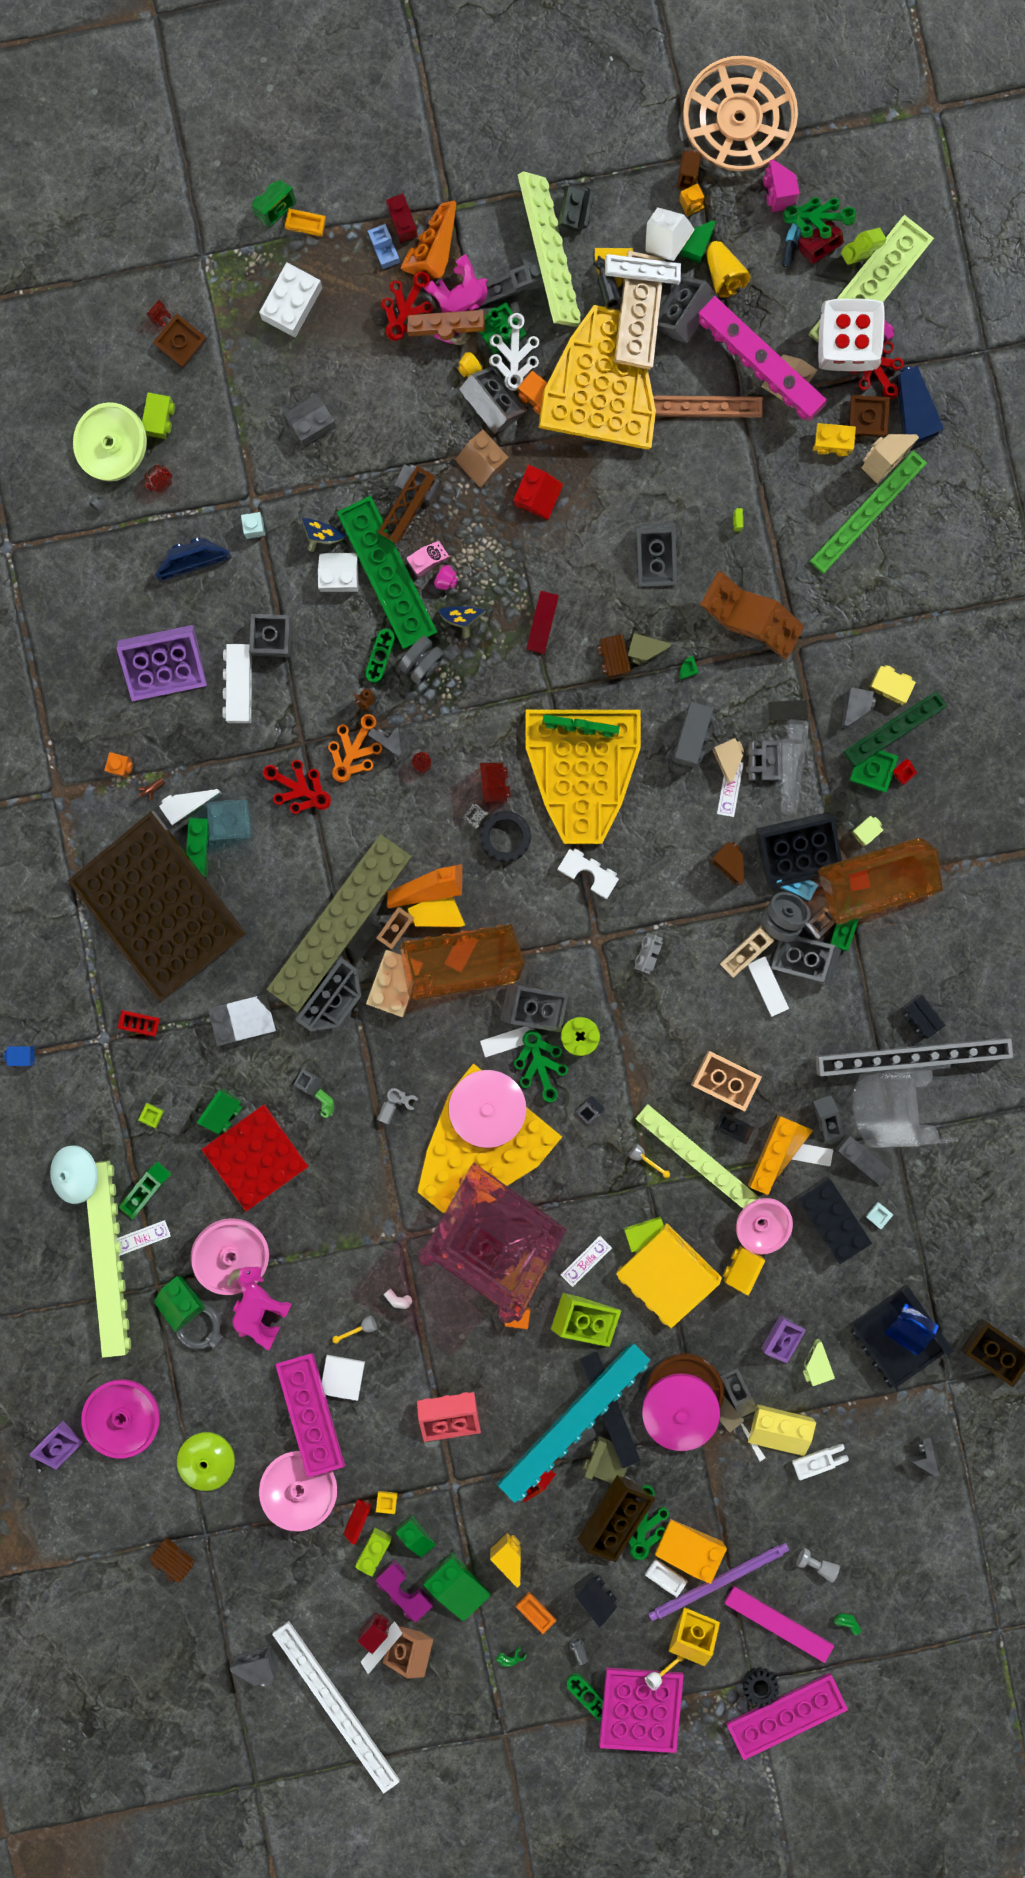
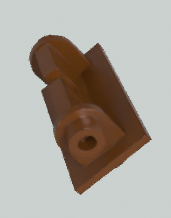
M364 689L358 696L354 693L356 705L363 712L367 710L370 713L369 707L375 701L372 691Z

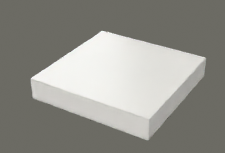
M327 1355L322 1379L325 1395L358 1401L365 1361Z

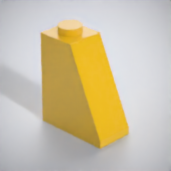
M453 897L421 902L407 908L408 914L414 917L411 924L414 923L416 927L466 926Z

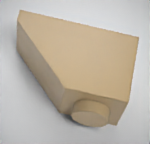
M735 738L712 749L727 784L733 782L743 757L742 752H744L741 742H737Z

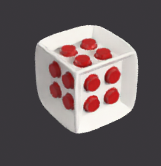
M833 299L824 301L821 307L822 314L819 327V368L832 371H868L878 369L881 364L884 341V302L872 299Z

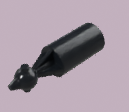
M598 256L594 266L600 270L597 282L604 305L607 309H615L622 303L614 276L605 275V259Z

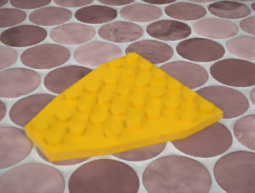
M594 305L568 341L543 391L539 428L650 450L656 409L648 369L614 362L620 310Z
M526 710V752L545 808L564 844L603 843L622 805L641 748V710ZM543 714L570 718L573 721L574 719H584L590 722L620 726L618 736L614 735V738L603 737L602 733L586 735L583 734L584 731L582 730L567 732L562 727H557V730L545 728L546 725H542Z
M473 1063L459 1082L471 1073L481 1071V1069ZM457 1083L449 1092L428 1146L418 1193L446 1216L452 1215L489 1198L538 1167L562 1136L526 1107L524 1123L516 1136L500 1146L489 1148L470 1144L456 1132L450 1120L449 1103L451 1095L458 1085Z

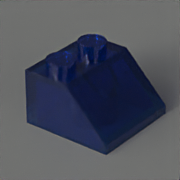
M905 1303L884 1334L918 1356L933 1339L939 1325Z

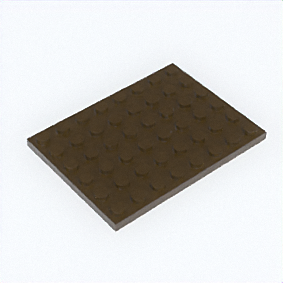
M154 810L145 815L67 880L159 1003L163 1002L247 934Z

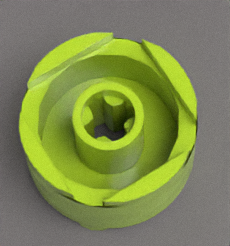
M575 1017L564 1024L561 1030V1041L565 1049L571 1054L577 1056L588 1055L598 1046L600 1033L596 1024L590 1019ZM583 1031L585 1039L583 1041H576V1032L581 1033Z

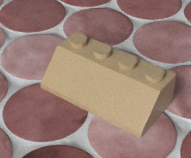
M888 434L884 439L880 437L863 459L865 463L862 469L878 484L906 456L919 437L916 434Z

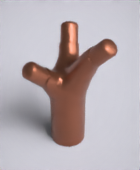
M161 777L148 786L139 787V790L143 791L138 795L142 797L149 794V800L152 801L155 791L166 783Z

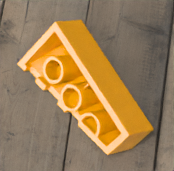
M777 1115L748 1186L768 1195L775 1180L813 1130Z

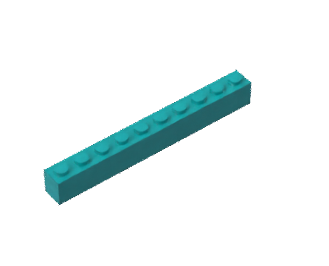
M630 1343L496 1485L514 1503L517 1500L519 1502L523 1500L527 1495L526 1491L531 1486L535 1487L540 1482V1476L544 1472L548 1473L555 1464L553 1462L558 1457L561 1459L568 1452L567 1448L570 1444L577 1443L582 1437L581 1433L585 1429L589 1430L595 1424L594 1419L598 1415L602 1416L609 1409V1403L612 1400L614 1402L618 1400L622 1395L621 1391L625 1387H630L636 1379L634 1377L639 1372L643 1373L649 1367L647 1363L650 1359L634 1343Z

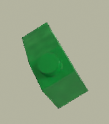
M157 1161L143 1175L118 1208L133 1220L171 1176V1173Z

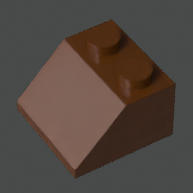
M728 841L709 861L736 886H739L744 882L743 854L740 852L741 847Z

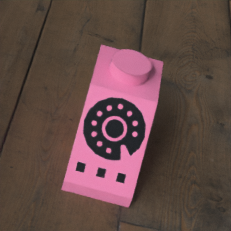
M437 541L422 547L406 559L417 578H420L448 559L449 555L441 543Z

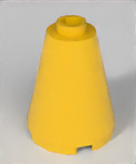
M714 241L708 245L706 256L716 294L721 298L729 297L736 294V289L739 287L745 288L750 282L751 275L743 264L722 242Z

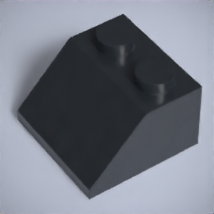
M592 1571L574 1585L575 1597L600 1628L617 1608V1597L612 1590L608 1591L604 1587L605 1582L599 1574L596 1576Z

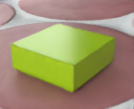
M736 508L733 512L735 532H741L743 529V508Z
M146 1103L138 1121L156 1129L164 1110Z

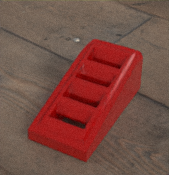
M121 1010L117 1029L156 1037L160 1018ZM126 1015H129L130 1017L128 1025L126 1027L124 1026ZM134 1017H137L135 1028H131ZM143 1018L145 1019L143 1030H140L141 1019ZM149 1020H152L153 1023L151 1031L149 1032L147 1031Z

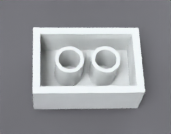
M286 262L259 312L262 320L296 338L322 290L321 281Z

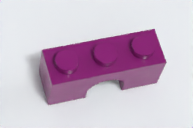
M393 1559L377 1574L376 1585L381 1591H386L390 1595L389 1598L394 1605H399L403 1609L402 1612L407 1619H412L416 1623L432 1608L433 1600L420 1587L411 1594L401 1590L400 1584L406 1579L407 1573Z

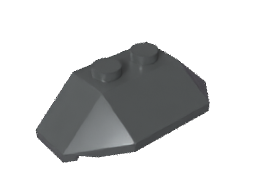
M340 958L295 1020L310 1031L339 1027L362 996L357 969L343 958Z

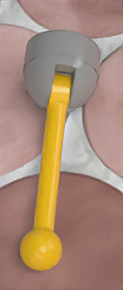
M634 1145L628 1154L630 1158L636 1161L643 1159L661 1172L664 1178L670 1177L669 1171H664L645 1157V1151L640 1145Z
M371 1315L363 1319L360 1327L343 1335L334 1336L332 1342L337 1344L341 1339L361 1330L368 1333L377 1330L374 1318Z

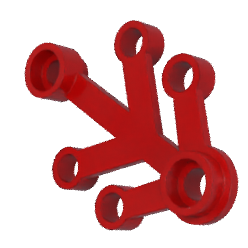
M422 271L414 274V284L405 302L401 282L396 280L389 284V289L394 293L399 311L396 319L393 311V300L391 298L381 300V307L386 311L389 322L386 326V335L390 340L398 341L402 339L404 333L407 332L408 324L403 325L408 315L432 312L433 305L429 301L412 307L420 289L428 286L430 282L429 275L426 272ZM418 277L421 278V283H418ZM394 283L398 285L397 290H395L393 287ZM386 300L389 302V307L385 305ZM425 304L428 305V311L424 309ZM393 328L396 329L395 335L392 333Z
M887 341L883 343L882 352L886 355L891 354L894 345L892 342ZM889 345L891 350L886 351L884 346ZM881 357L880 365L899 371L902 369L904 362L901 358L893 360ZM896 361L900 362V363H901V366H900V367H896V366L894 365V362H896ZM881 366L876 370L873 369L883 386V397H890V400H893L898 394V387L890 383ZM872 370L863 372L862 379L858 384L860 390L866 391L869 389ZM849 371L853 375L859 373V371ZM861 382H867L868 386L862 387ZM893 388L894 393H888L887 389Z
M294 760L291 764L292 769L296 773L298 783L280 774L274 765H267L264 768L263 775L267 780H277L294 790L284 794H275L273 796L275 804L282 805L285 801L301 796L311 799L300 804L297 802L292 803L290 811L293 814H299L302 810L312 807L318 810H325L330 806L331 797L322 790L319 780L320 772L317 769H311L308 772V777L313 781L315 790L313 792L307 787L302 770L303 763L300 760ZM297 762L301 764L299 769L294 768V764ZM270 770L275 771V775L273 777H270L268 775V772ZM314 771L318 773L316 778L311 777V773ZM277 796H282L280 803L276 802ZM320 797L325 798L324 804H319L318 800ZM294 805L299 806V810L297 812H294L292 810Z

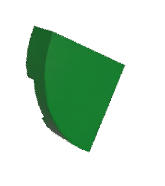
M693 655L683 662L679 673L680 680L699 674Z

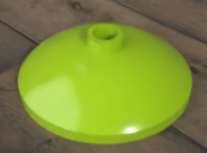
M211 1432L198 1433L188 1438L181 1446L177 1456V1469L181 1478L187 1485L200 1491H210L224 1485L231 1477L235 1466V1456L230 1444L222 1436ZM201 1462H206L207 1467H202Z

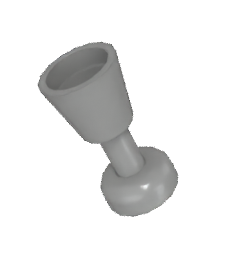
M803 1548L798 1556L796 1565L804 1568L808 1564L816 1568L821 1576L833 1583L839 1573L840 1565L824 1560L819 1562L810 1557L811 1553L808 1549Z

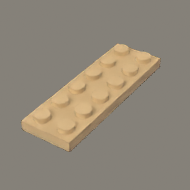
M628 251L626 257L665 261V258ZM624 278L615 363L649 370L653 368L662 282Z

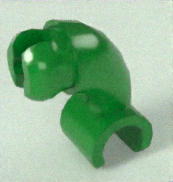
M517 1647L514 1657H508L504 1653H500L496 1657V1661L500 1666L512 1667L519 1661L525 1660L526 1652L522 1656L517 1655L521 1650V1647Z

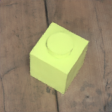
M869 816L851 831V834L862 846H866L883 831L881 828L882 823L876 817L872 818V816Z

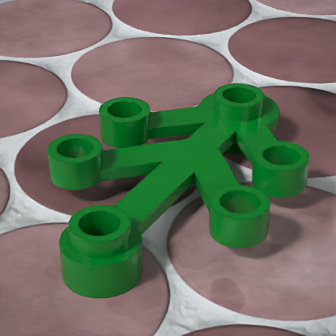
M814 197L800 207L796 205L786 207L783 213V220L786 223H794L801 230L803 238H809L813 235L812 226L806 225L803 221L809 220L820 231V237L827 239L832 235L831 227L825 225L821 220L842 221L844 225L849 226L856 220V210L852 207H846L840 213H825L828 210L837 211L840 208L839 199L831 198L821 206V199Z
M529 1030L523 1035L522 1041L525 1046L519 1058L514 1061V1066L516 1069H523L525 1067V1060L532 1050L534 1058L525 1076L520 1079V1084L522 1087L528 1088L531 1085V1079L536 1069H538L544 1087L542 1092L543 1099L547 1102H553L557 1099L558 1093L554 1087H551L545 1066L557 1071L560 1076L566 1075L568 1068L564 1064H558L542 1056L539 1048L550 1052L555 1058L561 1056L562 1050L559 1046H552L542 1041L541 1035L537 1031ZM530 1036H534L536 1038V1041L534 1043H530L528 1041V1038ZM554 1048H558L560 1050L559 1055H554L552 1053ZM518 1060L523 1061L522 1067L516 1066ZM561 1066L566 1068L563 1074L558 1071ZM524 1078L529 1079V1084L526 1086L522 1084ZM549 1090L553 1091L554 1093L553 1097L548 1098L546 1096V1093Z
M644 1484L641 1486V1488L643 1489H649L650 1494L654 1496V1489L652 1486L648 1484ZM660 1507L657 1510V1514L648 1521L647 1512L636 1529L638 1532L637 1540L634 1536L631 1537L629 1541L631 1545L630 1554L634 1559H645L649 1554V1547L662 1539L663 1535L660 1536L657 1532L659 1530L665 1532L666 1529L663 1526H658L655 1529V1534L646 1540L645 1533L660 1521L666 1520L669 1517V1511L666 1507ZM662 1510L667 1512L665 1516H660ZM642 1547L643 1551L637 1552L636 1548Z

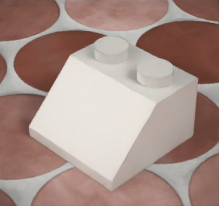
M657 207L647 222L645 251L648 254L674 261L695 229L685 215Z
M356 553L319 554L318 588L320 592H358V556Z

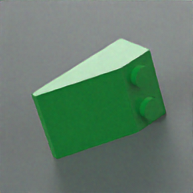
M453 1552L424 1578L423 1585L463 1622L492 1595Z

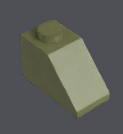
M634 633L627 656L631 663L641 665V663H647L668 651L671 643Z

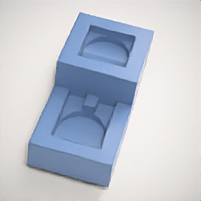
M386 224L368 230L382 269L400 263Z

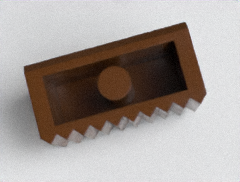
M683 151L677 188L687 189L696 185L702 155L697 151Z
M623 634L600 639L597 650L599 656H603L604 663H601L603 675L607 674L609 679L630 674L631 669Z
M168 1537L162 1541L149 1558L151 1565L155 1569H162L166 1573L168 1580L171 1582L176 1581L178 1584L196 1562Z

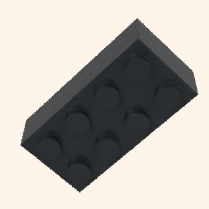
M826 1176L795 1197L837 1263L842 1264L872 1244L829 1177Z

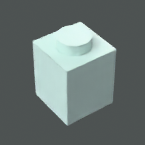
M260 512L241 515L243 532L247 539L266 536L263 517Z

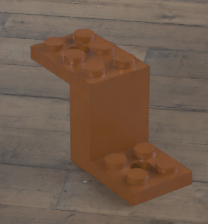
M720 571L717 572L700 604L727 630L763 641L778 656L786 660L804 628V625L778 601L742 590L725 573Z

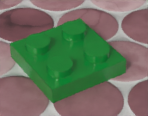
M881 750L855 768L853 767L849 781L886 793L899 756Z

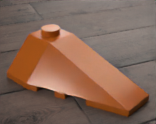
M455 201L440 204L428 222L429 228L418 236L420 241L416 247H411L407 252L401 266L403 271L413 275L423 271L429 275L430 280L443 276L449 258L457 204Z
M462 864L436 869L388 891L387 907L393 908L462 895Z

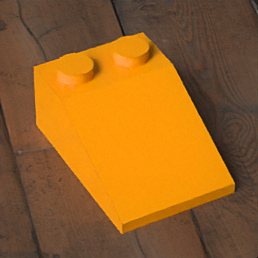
M670 1519L655 1552V1556L693 1577L711 1584L727 1548L721 1540Z

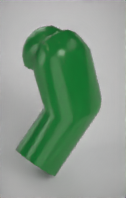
M840 1613L835 1616L834 1622L837 1626L849 1627L854 1636L862 1632L853 1615Z

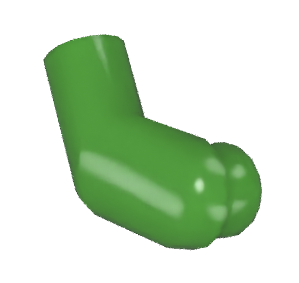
M320 1089L315 1097L322 1102L321 1116L328 1118L334 1112V1101Z

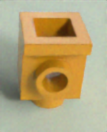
M698 184L680 192L679 202L687 217L704 209V195Z

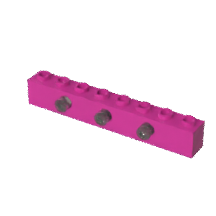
M716 296L699 312V323L705 329L709 328L717 341H723L731 354H737L745 367H751L759 380H765L773 393H779L787 406H793L801 419H807L810 422L826 406L827 399Z

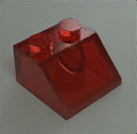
M503 762L480 763L485 805L508 802L507 798L511 797L510 786L505 784V779L508 778L507 767H503Z

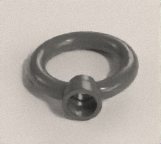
M204 1304L206 1309L202 1312H205L211 1318L213 1329L205 1340L195 1342L188 1339L183 1332V1328L176 1333L179 1341L188 1348L198 1350L210 1346L214 1349L223 1339V1336L219 1334V1317L206 1304Z

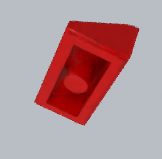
M360 1499L357 1500L344 1530V1536L353 1545L358 1540L371 1508V1504Z

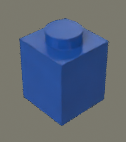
M7 1046V1050L4 1052V1060L7 1062V1066L35 1065V1046Z

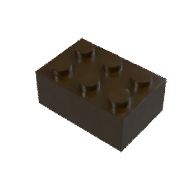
M981 1319L960 1349L1011 1387L1015 1386L1025 1371V1348L984 1319Z

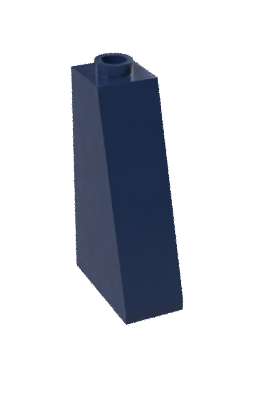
M918 366L903 368L896 378L902 434H916L919 437L915 442L917 444L941 434L944 427Z

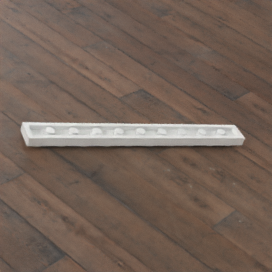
M287 1621L273 1631L272 1635L383 1794L398 1784L400 1779L292 1624Z

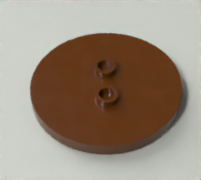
M691 1353L671 1355L659 1362L649 1376L647 1392L654 1383L668 1375L682 1373L696 1376L712 1388L717 1396L719 1408L722 1406L724 1387L721 1376L714 1365L701 1356Z

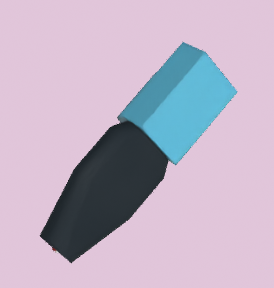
M792 223L785 240L787 244L782 261V266L789 267L795 254L796 245H798V240L801 237V230L794 223Z

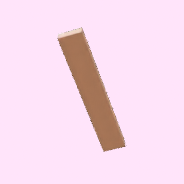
M653 396L656 409L655 416L762 418L763 397Z

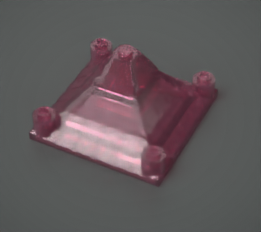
M473 1163L460 1178V1186L429 1241L419 1250L418 1259L424 1266H432L434 1263L439 1264L479 1294L485 1296L493 1304L499 1306L498 1316L503 1322L511 1323L514 1320L518 1322L524 1315L567 1229L476 1163Z

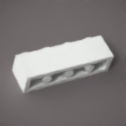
M227 644V649L223 650V659L226 661V669H223V679L226 680V688H223V699H226V707H223V718H226L228 723H251L252 655L249 652L250 644Z

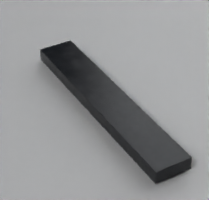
M596 1351L579 1358L588 1383L591 1385L605 1370L599 1354ZM612 1400L608 1405L609 1409L602 1415L621 1467L625 1468L641 1460L617 1400L615 1402Z

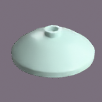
M67 1146L59 1150L54 1156L50 1175L52 1185L59 1197L72 1204L88 1200L93 1195L98 1181L97 1167L90 1153L79 1146Z

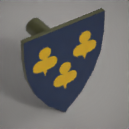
M301 517L307 538L310 541L307 549L311 552L315 551L317 543L331 545L343 540L347 536L328 524Z
M468 606L441 608L439 612L440 616L449 624L462 627V637L468 638L470 637L469 625L486 613V610Z

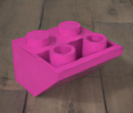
M770 160L768 168L765 169L763 184L765 188H768L767 204L771 206L772 212L785 210L790 205H796L800 193L796 174L775 160Z

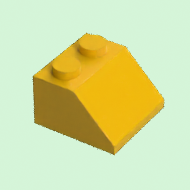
M739 1246L738 1249L735 1248L731 1256L733 1261L730 1267L727 1266L725 1268L723 1277H725V1283L749 1296L765 1259L761 1255Z
M506 1533L490 1549V1560L518 1588L520 1586L521 1548L519 1545L521 1543L514 1535L510 1536Z
M684 1607L672 1635L669 1652L705 1666L713 1656L720 1622Z

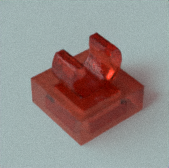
M160 300L146 314L153 324L159 323L162 327L165 326L164 322L161 321L163 316H167L169 319L172 318L166 306Z

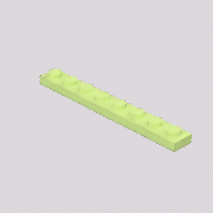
M648 1104L635 1118L743 1209L749 1203L761 1199Z

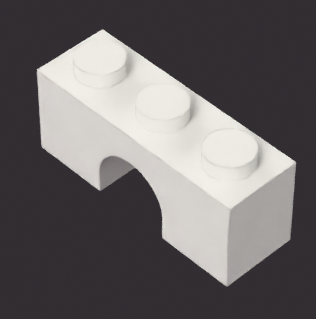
M569 849L557 870L573 880L580 871L587 870L591 872L594 876V883L590 890L607 899L619 880L616 877L617 873L608 868L605 871L599 867L601 865L599 862L592 858L588 861L579 850L574 849L572 851Z

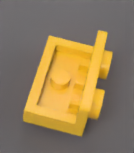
M817 423L813 451H818L817 453L829 454V452L837 453L836 455L848 456L854 450L856 427Z

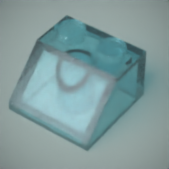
M224 800L206 803L210 840L212 842L252 838L248 800Z

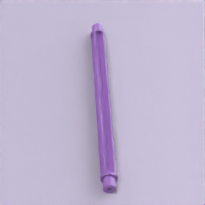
M786 1543L780 1546L777 1545L761 1555L713 1579L711 1584L706 1582L676 1599L655 1608L654 1611L648 1614L652 1621L658 1618L662 1619L670 1613L756 1570L762 1565L783 1556L784 1553L790 1550Z

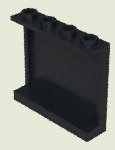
M907 1285L849 1324L852 1328L850 1333L856 1341L860 1339L863 1344L861 1348L866 1356L871 1355L874 1359L872 1364L878 1373L882 1371L885 1375V1378H883L884 1382L889 1388L893 1387L896 1391L899 1390V1385L944 1354L948 1356L954 1352Z

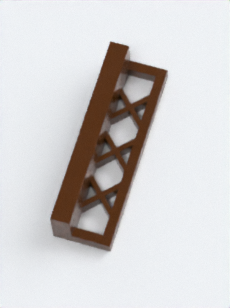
M416 466L378 533L398 545L437 477ZM418 472L426 475V478L421 485L416 486L415 477ZM415 489L416 495L413 500L407 502L405 494L407 491ZM405 506L406 512L403 517L397 519L395 511L397 508ZM395 523L396 529L392 536L384 532L388 524Z

